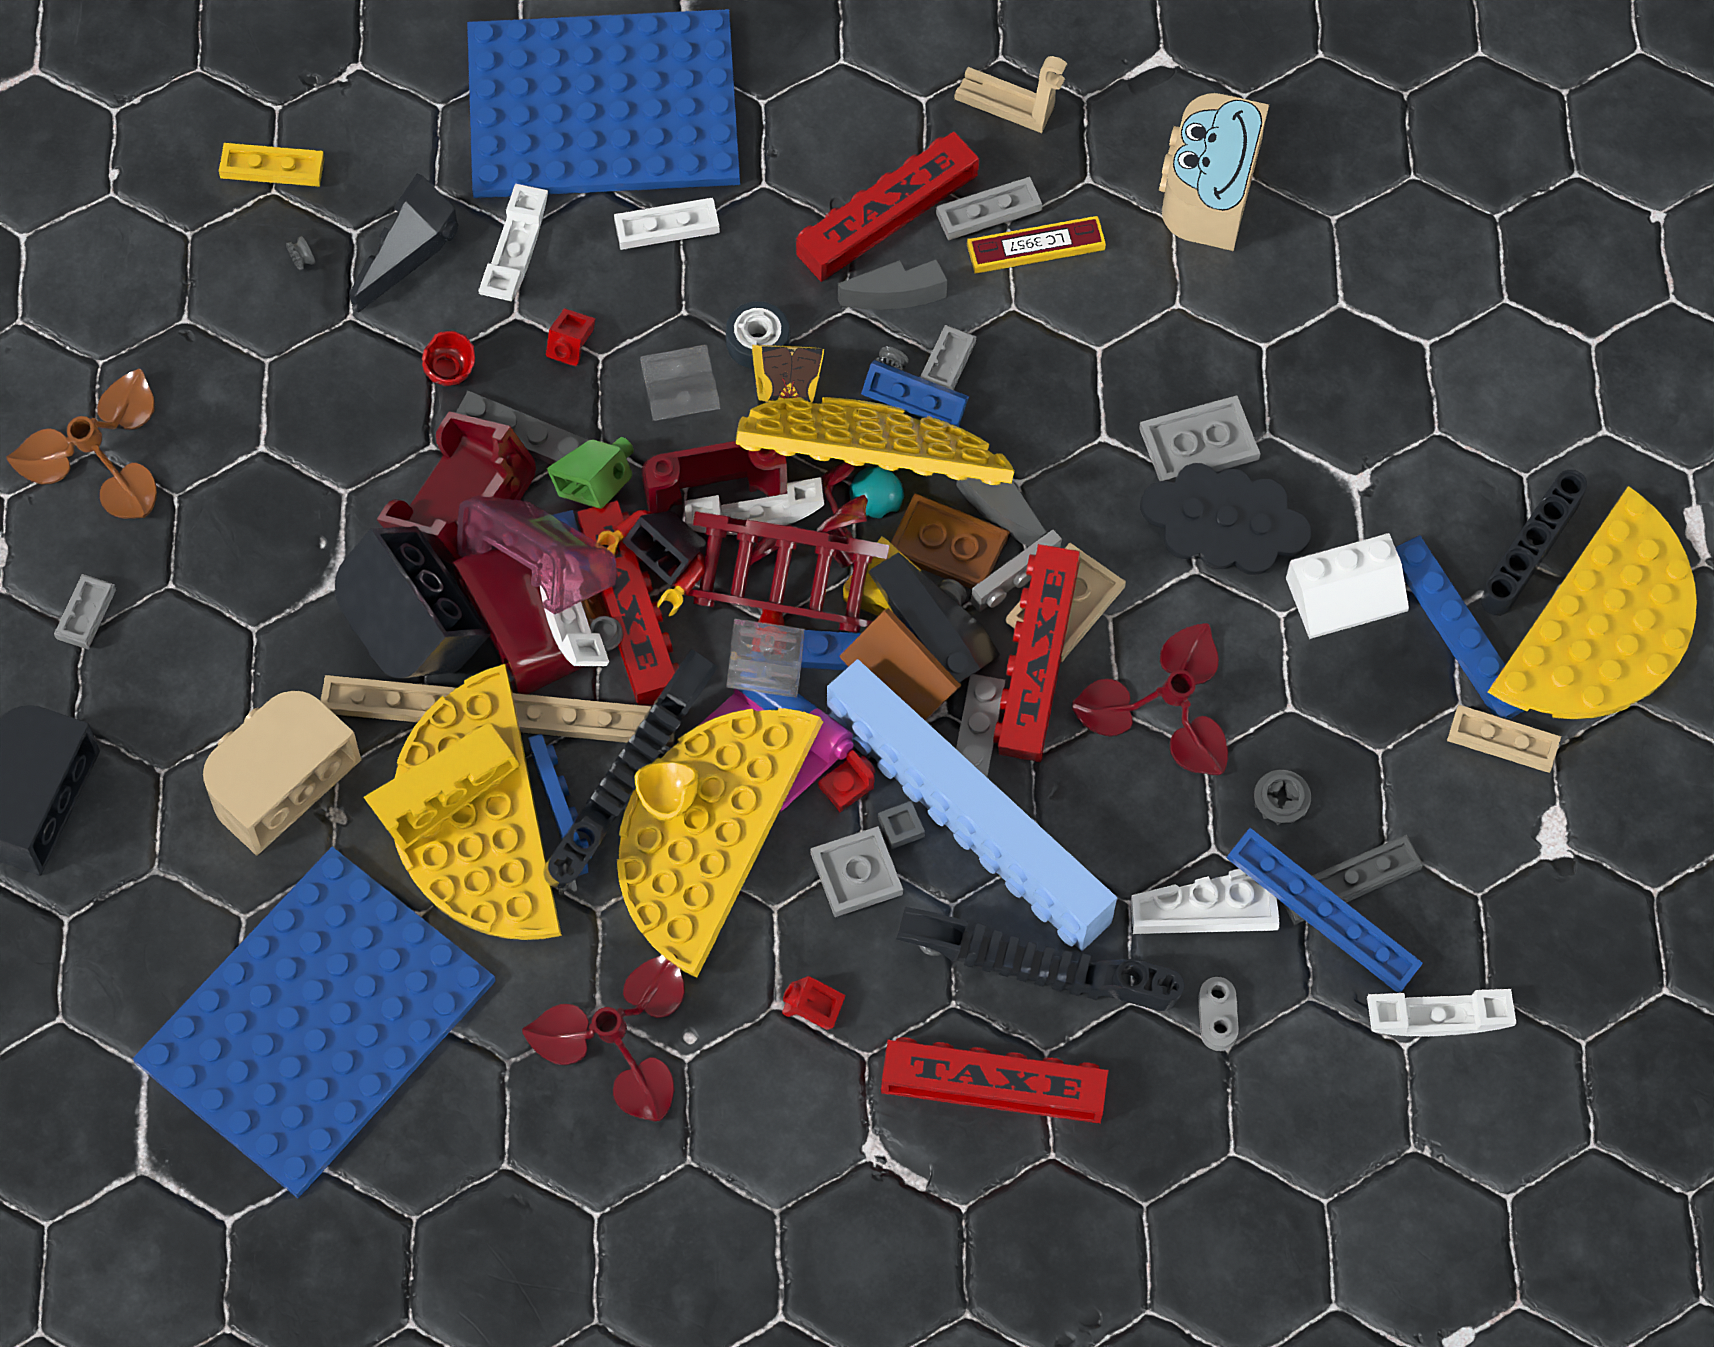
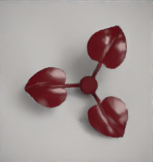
M844 462L831 468L821 476L823 490L834 515L826 519L818 527L817 532H828L829 535L853 538L846 525L866 522L868 499L865 495L849 501L840 508H838L832 495L834 485L844 480L853 471L855 465ZM763 537L753 547L750 567L754 562L778 549L775 546V539ZM836 552L834 559L841 568L848 567L854 563L851 560L852 553Z
M1208 623L1182 629L1165 642L1160 651V664L1166 672L1171 674L1162 687H1158L1156 691L1136 703L1129 704V691L1123 684L1113 679L1094 681L1072 702V709L1075 715L1088 729L1104 736H1117L1125 733L1132 726L1133 720L1130 711L1137 710L1157 697L1162 696L1167 704L1182 707V724L1184 728L1176 730L1170 739V751L1177 764L1188 771L1210 775H1221L1226 769L1228 748L1225 735L1220 726L1207 716H1199L1191 724L1188 720L1189 707L1191 706L1188 698L1195 690V686L1209 681L1215 675L1218 668V652Z
M662 955L650 959L637 967L628 976L624 984V998L628 1003L637 1006L636 1008L625 1010L618 1008L616 1010L611 1007H603L595 1012L592 1023L589 1025L586 1014L580 1008L572 1004H560L546 1010L536 1020L522 1029L523 1035L534 1051L544 1059L559 1065H570L582 1060L587 1053L585 1039L593 1038L595 1033L604 1042L616 1043L631 1069L621 1072L614 1082L613 1096L617 1105L630 1116L654 1122L660 1121L665 1117L672 1105L674 1097L672 1074L662 1061L654 1057L647 1058L637 1065L622 1041L627 1031V1025L623 1017L639 1015L643 1010L655 1018L665 1017L675 1012L681 1005L685 994L681 969Z

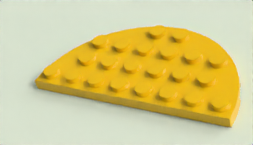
M801 397L771 401L750 409V414L747 418L741 417L736 434V444L750 451H759L761 448L775 450L777 453L785 456H793L796 453L810 455L813 459L828 461L830 458L842 459L846 463L855 466H862L865 463L877 464L879 467L890 471L905 468L912 469L915 473L926 476L933 473L947 474L948 477L955 480H966L967 477L976 478L990 485H1000L1001 482L1012 484L1014 469L1003 454H992L988 451L989 443L976 435L930 416L918 420L905 415V409L868 401L823 397L821 404L810 403Z
M1627 487L1490 687L1488 693L1503 702L1525 711L1533 709L1552 714L1553 718L1585 719L1610 715L1627 709L1631 704L1652 694L1670 676L1685 654L1693 634L1697 605L1696 588L1692 569L1680 540L1664 517L1642 495L1631 487Z
M503 664L464 680L465 684L456 688L445 698L443 696L440 697L425 712L414 726L397 760L398 767L395 778L464 738L475 727L484 726L489 722L514 754L520 766L405 850H402L396 841L395 844L403 865L415 884L439 910L455 921L476 931L507 939H546L562 935L552 886L546 882L543 875V869L547 861L508 668Z
M786 708L764 711L747 709L714 718L677 739L679 742L667 751L661 759L658 757L653 762H682L693 766L698 771V788L695 799L691 806L676 818L666 819L651 814L643 806L637 790L633 791L625 809L619 831L621 840L617 868L622 895L628 911L640 932L663 957L682 971L696 978L698 977L823 724L821 717Z

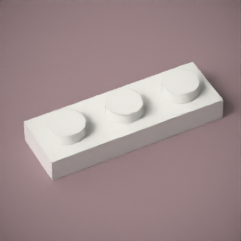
M713 198L614 214L621 250L720 233Z

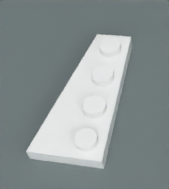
M1241 869L1229 871V875L1214 879H1210L1208 876L1196 879L1194 884L1178 887L1175 884L1135 894L1131 897L1133 934L1278 930L1279 928L1277 898Z

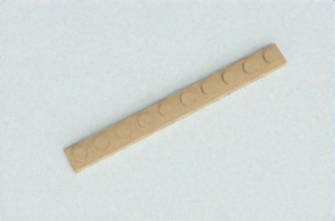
M325 675L321 702L335 715L418 722L440 697L443 696L445 698L456 688ZM513 693L519 728L522 733L627 743L631 736L635 735L634 731L651 708V706ZM676 730L669 736L671 738L665 746H674Z

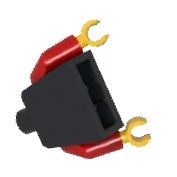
M638 510L617 525L615 532H601L595 549H598L601 545H608L609 547L605 550L603 558L610 559L615 555L618 542L623 540L622 542L670 586L674 584L675 588L666 590L657 603L659 608L663 601H670L674 608L669 613V616H673L682 605V595H688L705 572V557L701 550L706 545V542L699 536L697 531H694L672 511L655 513Z

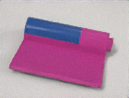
M752 662L738 675L734 685V694L699 725L714 718L747 709L764 711L786 708L821 717L823 724L780 809L781 812L838 759L846 758L847 753L852 750L854 745L852 742L853 734L761 665Z

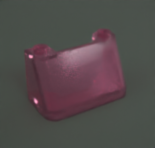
M477 495L462 501L459 506L456 554L461 557L475 553L483 554L491 550L493 545L532 569L531 585L534 587L541 586L545 591L547 599L543 601V608L556 615L615 585L617 569L616 558L613 553L534 504L521 500Z

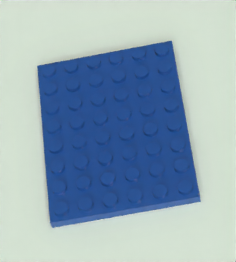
M729 9L467 22L473 198L508 197L512 195L515 184L548 190V194L740 185Z
M331 847L132 1059L137 1066L298 1199L496 980L493 974L334 847Z

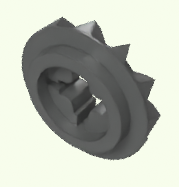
M1274 770L1262 776L1256 784L1254 790L1255 808L1259 809L1264 819L1268 818L1275 821L1277 825L1281 823L1293 824L1302 816L1304 817L1309 809L1311 791L1306 781L1298 774L1288 770ZM1282 786H1285L1286 798L1292 799V801H1286L1281 809L1278 805V799L1272 796H1278Z

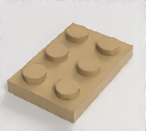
M1071 543L1065 549L1080 551V566L1061 662L1064 661L1121 593L1126 581ZM1020 602L1006 618V623L1014 629L1016 621L1023 622L1025 609L1020 608Z

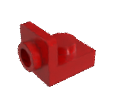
M564 308L549 329L546 356L577 366L580 362L582 346L593 332L596 318Z
M852 749L847 753L846 761L818 781V787L838 811L842 812L874 788L875 769L865 756L859 757Z
M807 976L792 982L787 987L783 996L785 1005L782 1014L787 1017L797 1014L829 1030L835 1025L846 995Z

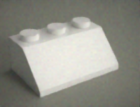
M1389 533L1290 561L1286 580L1309 639L1404 613L1409 609L1402 563Z

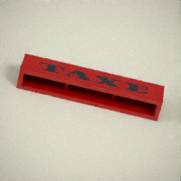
M954 131L946 137L937 138L927 150L919 155L914 154L910 156L899 169L893 173H885L875 185L867 190L857 192L850 202L841 208L836 207L829 211L822 221L814 226L809 225L805 227L796 238V255L820 282L824 281L978 176V156Z
M618 501L607 503L602 509L592 507L578 511L579 529L609 617L616 619L623 629V638L618 648L636 703L641 706L653 705L678 669L679 664L678 662L671 663L668 654L673 652L668 632L661 633L658 624L663 622L660 607H657V601L651 603L648 592L653 591L647 571L641 573L638 562L643 560L622 542L623 540L618 542L615 555L610 559L603 558L605 550L609 547L608 545H601L598 549H595L599 534L603 531L615 532V527L627 519L629 514L627 511L621 513Z
M1038 544L1036 555H1029L1026 575L1032 577L1030 587H1023L1020 600V608L1025 609L1023 622L1016 621L1013 642H1018L1016 655L1010 654L1006 675L1012 676L1010 689L1003 688L1000 709L1005 710L1003 723H996L993 743L998 744L999 755L1037 762L1042 761L1080 566V551Z
M906 1037L897 1038L896 1041L888 1040L881 1085V1093L1101 1124L1108 1070L1100 1069L1099 1065L1093 1063H1080L1078 1066L1068 1065L1057 1058H1043L1042 1061L1027 1059V1056L1013 1052L1006 1053L1005 1056L990 1054L991 1052L987 1049L978 1047L970 1048L969 1051L954 1049V1046L942 1042L933 1043L932 1046L917 1044L916 1040Z

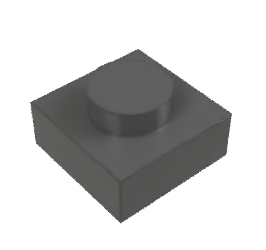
M912 801L878 813V820L891 849L925 837V830Z

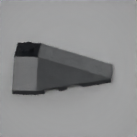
M418 173L399 198L394 208L399 214L391 229L384 227L379 236L381 240L378 245L377 256L371 255L368 257L349 292L352 309L358 313L440 251L447 240L451 241L458 230L455 207L424 176Z
M899 552L868 571L893 613L958 682L969 677L1000 656L983 625Z

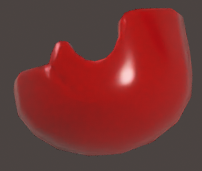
M444 331L435 334L423 351L422 367L424 373L432 382L443 386L462 383L470 375L474 367V345L466 335L456 331Z

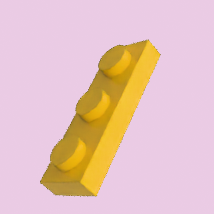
M224 143L219 174L220 178L320 187L325 157L323 151Z

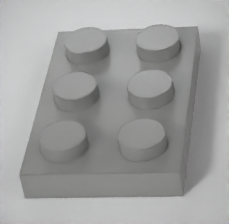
M1237 395L1140 422L1139 429L1159 481L1174 483L1179 471L1192 463H1203L1217 472L1253 462L1260 458V451Z

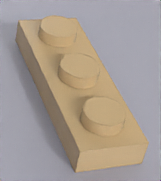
M1458 705L1447 741L1550 773L1561 736Z

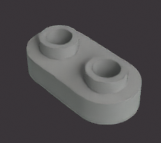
M1212 977L1202 984L1198 996L1200 1033L1203 1043L1208 1048L1215 1051H1224L1233 1046L1239 1031L1236 990L1227 979ZM1220 990L1224 993V997L1220 999L1215 998L1211 992ZM1221 1024L1225 1026L1227 1031L1225 1033H1218L1214 1030V1026Z

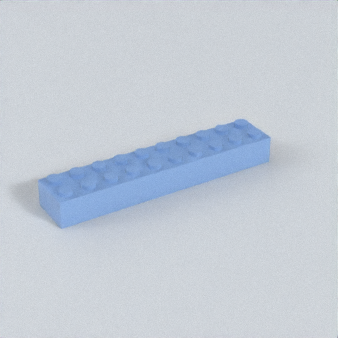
M857 659L827 686V715L852 732V742L855 748L865 756L869 754L878 762V768L889 779L894 777L902 784L903 791L912 801L916 803L920 801L929 809L928 814L940 826L945 824L954 833L953 836L961 847L966 850L971 848L980 857V863L987 871L992 874L998 873L1006 881V887L1014 896L1018 898L1022 896L1032 905V911L1043 922L1049 921L1058 929L1059 937L1067 945H1075L1079 950L1083 951L1112 923L1117 897L860 660Z

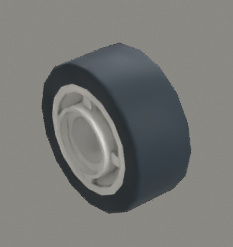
M752 301L740 305L731 313L726 323V347L730 356L739 365L754 369L752 345L789 346L790 324L786 315L777 306L767 302ZM755 333L764 334V336L760 338L753 337L751 335Z

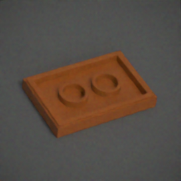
M915 493L891 544L918 568L945 579H953L962 586L972 589L993 573L1010 537V531Z
M889 608L884 610L839 656L848 667L857 659L860 660L925 721L961 686Z

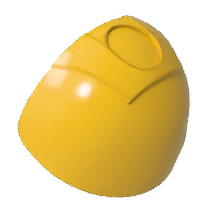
M675 761L656 762L646 765L636 772L635 786L643 806L651 814L660 818L672 819L682 815L693 803L697 793L699 774L693 766Z

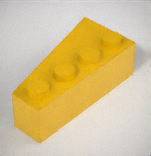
M489 722L484 726L475 727L464 738L364 796V799L401 849L405 850L514 771L520 764Z

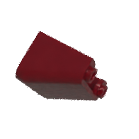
M449 411L436 431V442L444 454L410 506L403 500L393 499L384 507L377 521L383 528L417 526L438 557L452 565L453 561L463 556L487 551L533 481L536 463L511 426Z
M736 441L659 454L646 460L641 471L648 511L655 513L670 511L672 506L682 505L680 489L747 477L750 492L757 491L758 489L763 491L768 497L787 494V462L785 455L765 448H761L759 451L746 450L737 445Z
M531 541L466 555L452 562L456 583L492 633L490 638L501 656L502 664L506 665L511 677L513 676L511 686L516 694L526 695L585 667L571 664L563 655L554 639L544 610L538 576L537 554L539 551H544L540 544L534 546Z

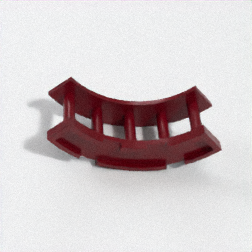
M695 511L693 525L705 527V535L709 536L704 559L705 572L701 577L699 590L692 589L687 595L694 597L693 604L714 607L715 601L801 615L840 622L839 630L860 633L861 626L868 627L873 622L859 619L868 563L872 564L873 557L887 559L890 545ZM727 532L738 533L737 540H740L730 596L713 593L722 538H726ZM758 537L775 539V546L778 547L769 602L744 598L753 545L758 543ZM797 543L815 546V553L818 554L809 609L783 605L792 549L796 550ZM837 551L852 553L851 560L854 561L845 616L822 612L832 556L836 557Z

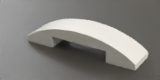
M515 184L506 209L507 219L491 264H487L479 288L480 295L508 301L514 299L527 271L537 241L548 190Z
M821 477L787 483L788 494L721 505L719 495L685 501L686 524L694 531L706 533L705 527L693 525L696 511L786 526L809 516L824 506ZM727 532V535H737V534H738V533H733V532Z
M539 551L537 563L543 606L548 624L559 649L574 666H607L609 660L599 633H591L576 588L581 577L572 551Z
M1511 989L1475 990L1472 995L1405 998L1404 993L1368 994L1367 996L1371 1030L1381 1034L1445 1036L1492 1031L1516 1025Z

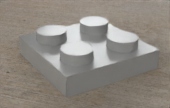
M879 826L811 848V856L834 917L903 895L902 885Z

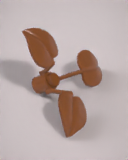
M141 369L134 370L119 378L102 394L98 402L97 413L105 422L97 421L96 418L89 419L85 416L76 417L67 426V438L55 429L37 431L29 436L14 452L6 457L7 461L24 478L38 484H52L68 475L70 462L67 457L74 454L75 445L83 452L94 451L114 475V477L107 479L100 489V502L109 514L124 519L144 518L149 515L157 498V487L153 475L146 467L138 463L126 465L119 473L99 448L102 442V434L98 429H116L120 424L123 428L132 430L141 427L151 418L155 402L145 374Z

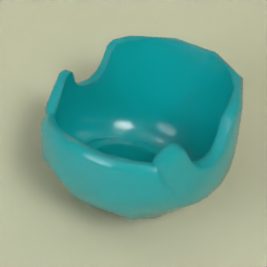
M878 466L867 467L859 471L852 480L848 490L850 501L865 495L868 499L866 516L881 519L889 512H897L904 499L903 487L899 478L890 470H885Z

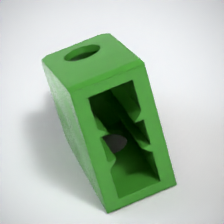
M620 437L612 444L589 440L549 466L547 470L559 497L602 509L632 478V470L627 458L634 453V448L624 437Z

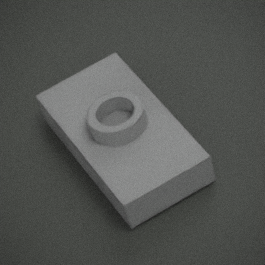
M945 325L920 378L954 390L976 344V336Z
M82 574L54 632L55 638L89 650L116 591L115 584Z

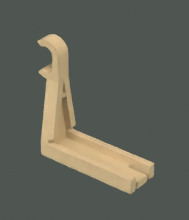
M1053 56L1045 59L1040 70L1037 93L968 67L965 72V78L955 92V100L1042 133L1055 106L1056 89H1060L1065 80L1062 75L1058 74L1063 73L1067 62Z

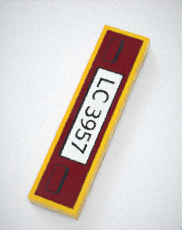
M1098 216L967 239V247L974 274L1103 251L1106 246Z

